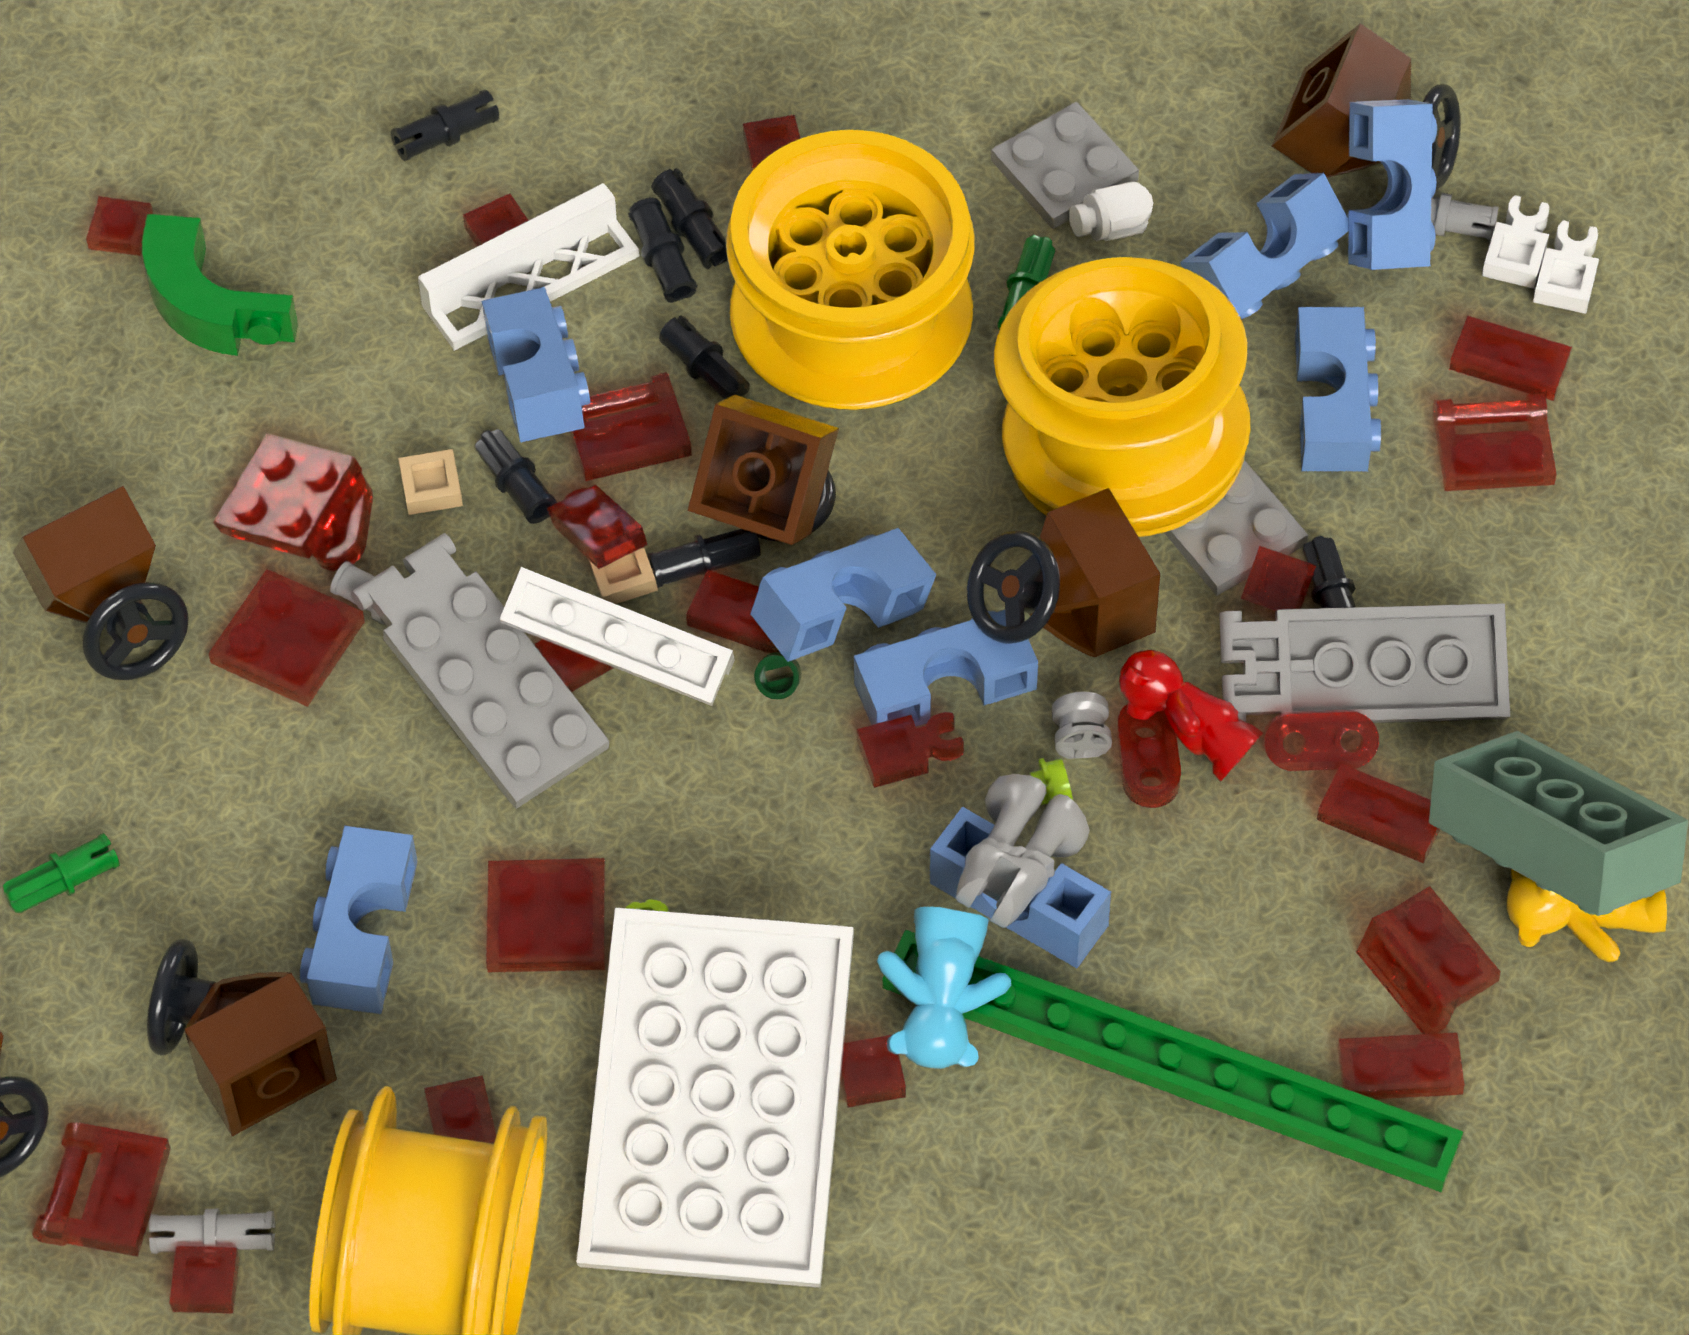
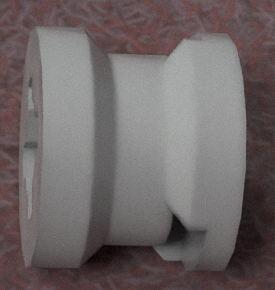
M1087 691L1073 692L1063 695L1052 704V720L1059 727L1055 734V750L1059 755L1067 759L1099 757L1112 747L1111 731L1104 725L1109 716L1108 701L1104 696Z

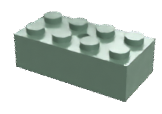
M1519 731L1509 733L1434 762L1429 824L1448 833L1455 841L1469 845L1488 855L1498 865L1511 868L1535 881L1536 885L1540 888L1553 891L1575 903L1582 911L1596 916L1606 915L1617 908L1642 898L1651 897L1659 891L1681 883L1688 819Z

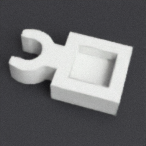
M1514 196L1508 205L1507 224L1496 222L1484 262L1482 276L1535 289L1549 234L1542 233L1546 228L1549 205L1542 202L1536 215L1526 216L1519 211L1521 197Z
M1562 221L1557 229L1555 249H1545L1533 302L1586 314L1599 259L1591 257L1595 252L1598 230L1596 227L1590 226L1587 238L1582 241H1575L1567 235L1569 222Z

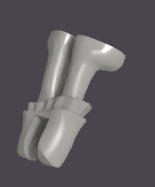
M1010 774L1000 776L991 784L985 798L987 812L995 822V825L989 836L980 844L972 847L966 855L964 870L960 876L956 891V900L967 908H970L976 896L981 895L982 892L998 901L996 903L997 909L990 921L1002 928L1013 923L1026 909L1033 897L1043 891L1047 885L1048 878L1054 876V860L1051 856L1069 857L1077 854L1086 843L1090 831L1086 817L1077 803L1068 796L1059 794L1054 796L1045 807L1038 820L1035 832L1026 847H1014L1023 828L1034 816L1046 794L1045 784L1040 779L1030 775Z

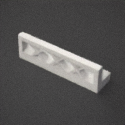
M603 183L418 276L422 307L455 351L487 334L482 301L494 298L497 288L507 283L527 286L526 291L545 287L551 302L639 257V249L617 221L615 197ZM606 233H609L620 247V249L606 256L586 253L588 243ZM554 259L573 263L570 274L559 280L540 276L543 265ZM462 306L481 310L476 322L458 331L446 316V314Z
M523 567L520 568L500 617V621L503 624L710 706L713 705L724 675H729L735 661L733 650Z

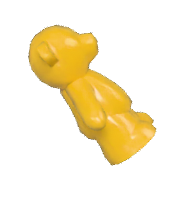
M1513 869L1511 870L1512 883L1507 894V911L1509 919L1519 931L1518 940L1522 946H1535L1541 936L1558 931L1567 925L1573 934L1599 959L1610 963L1618 960L1620 951L1617 943L1600 927L1606 929H1628L1646 933H1660L1666 930L1667 905L1665 889L1651 897L1642 898L1617 908L1609 914L1596 916L1582 911L1575 903L1553 891L1540 888L1536 885L1535 881Z

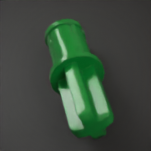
M1031 235L1025 240L1016 272L1010 274L1006 281L1009 293L1002 315L997 323L999 330L1008 312L1027 291L1047 278L1055 254V247L1052 246L1053 241L1050 238Z
M102 833L97 838L60 856L53 852L48 855V862L6 881L2 888L9 906L15 913H22L63 892L70 896L75 893V886L112 868L119 867L120 863L115 850L107 852L109 850L108 846L111 845L108 837ZM102 853H105V854H103V855H101V856H99V857H97V858H95V859H92V858H94V857H96V856H98V855H100V854H102Z

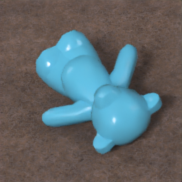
M942 907L916 908L914 910V923L919 955L916 973L897 954L890 951L880 953L877 960L880 971L905 998L916 1005L904 1022L903 1030L892 1034L888 1038V1051L893 1054H904L906 1058L916 1065L926 1068L944 1069L954 1064L963 1067L975 1065L978 1060V1051L968 1041V1031L962 1013L992 1001L1006 993L1011 987V979L1006 973H996L976 984L968 985L973 974L974 964L985 940L989 920L979 914Z

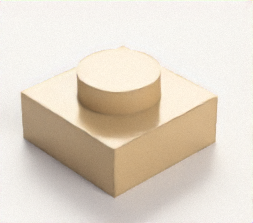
M453 449L398 458L408 515L463 506Z
M639 534L586 551L602 599L618 604L658 591L656 580Z

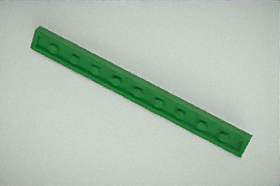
M905 929L894 953L916 973L919 955L915 933ZM978 956L968 985L976 984L996 973H1006L1011 979V987L1006 993L992 1001L962 1013L965 1019L1442 1193L1461 1144L1464 1131ZM884 975L883 989L902 995Z

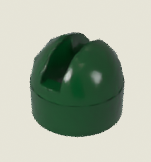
M772 652L766 655L757 665L754 680L758 690L764 696L779 700L787 698L795 692L800 684L802 673L796 659L787 662L780 652ZM789 666L793 672L767 680L765 673L766 671Z

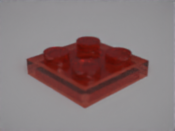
M266 434L213 523L221 533L230 537L310 559L363 469L353 456Z
M266 569L208 653L210 662L215 666L308 707L364 624V614L359 609Z
M605 858L488 861L486 950L488 973L605 970Z

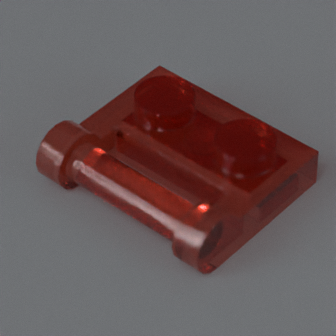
M667 372L650 376V382L590 396L591 403L581 406L585 428L570 431L585 482L692 456L689 435ZM655 402L657 404L586 422V419Z
M1544 393L1527 394L1526 400L1453 404L1452 399L1434 400L1433 419L1445 491L1555 485L1557 473L1547 421V402ZM1526 421L1529 429L1524 431L1456 434L1455 426Z
M73 1122L67 1124L61 1140V1144L65 1148L45 1214L37 1216L32 1236L42 1243L59 1246L71 1244L138 1257L171 1148L168 1138ZM95 1152L102 1153L82 1218H70L69 1215L88 1155H93Z

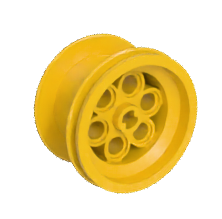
M865 130L828 131L798 139L773 152L750 173L737 194L727 229V259L735 280L730 298V321L734 339L741 354L762 379L780 392L808 404L834 409L857 410L889 405L916 395L931 386L952 367L966 345L972 326L973 299L967 277L972 266L975 242L973 223L965 196L953 175L940 161L919 146L892 135Z
M1115 257L1081 263L1057 272L1039 282L1016 302L1000 327L994 349V366L997 381L1008 402L1002 421V441L1007 461L1020 490L1039 511L1047 516L1049 511L1109 488L1138 537L1164 533L1187 524V522L1194 520L1213 508L1226 495L1242 468L1250 436L1249 407L1245 394L1239 385L1247 362L1246 332L1241 317L1226 295L1205 278L1178 265L1148 258Z
M383 1087L375 1097L366 1124H364L362 1111L350 1109L343 1119L337 1136L325 1184L313 1256L309 1302L311 1330L323 1334L327 1331L330 1323L333 1322L332 1335H361L363 1327L409 1335H517L532 1264L541 1206L547 1150L546 1117L535 1115L529 1127L520 1126V1113L516 1106H510L502 1117L494 1144L396 1129L397 1109L395 1093L391 1087Z

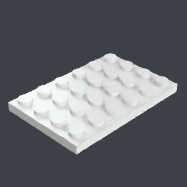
M615 908L577 1254L578 1267L821 1288L854 938L853 927Z

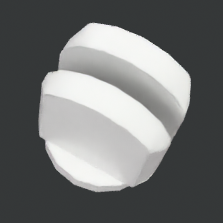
M1134 181L1093 190L1091 194H1087L1084 197L1082 204L1070 207L1069 220L1071 228L1077 237L1091 234L1095 241L1104 239L1105 242L1141 234L1146 230L1152 212V196L1144 186Z

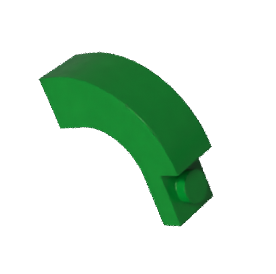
M147 214L142 238V255L149 288L157 310L176 333L202 348L238 356L241 338L251 339L262 345H272L278 341L295 342L298 321L293 295L234 291L212 283L201 273L206 253L201 219Z

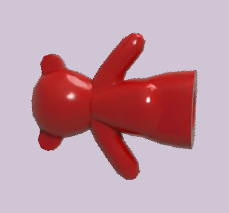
M1155 650L1135 652L1121 668L1119 685L1121 692L1128 701L1127 714L1134 719L1148 720L1155 713L1163 711L1172 730L1185 748L1197 756L1205 754L1212 763V774L1220 782L1226 778L1263 734L1254 725L1239 719L1238 711L1230 702L1208 694L1190 682H1184L1182 673L1175 661L1162 652Z

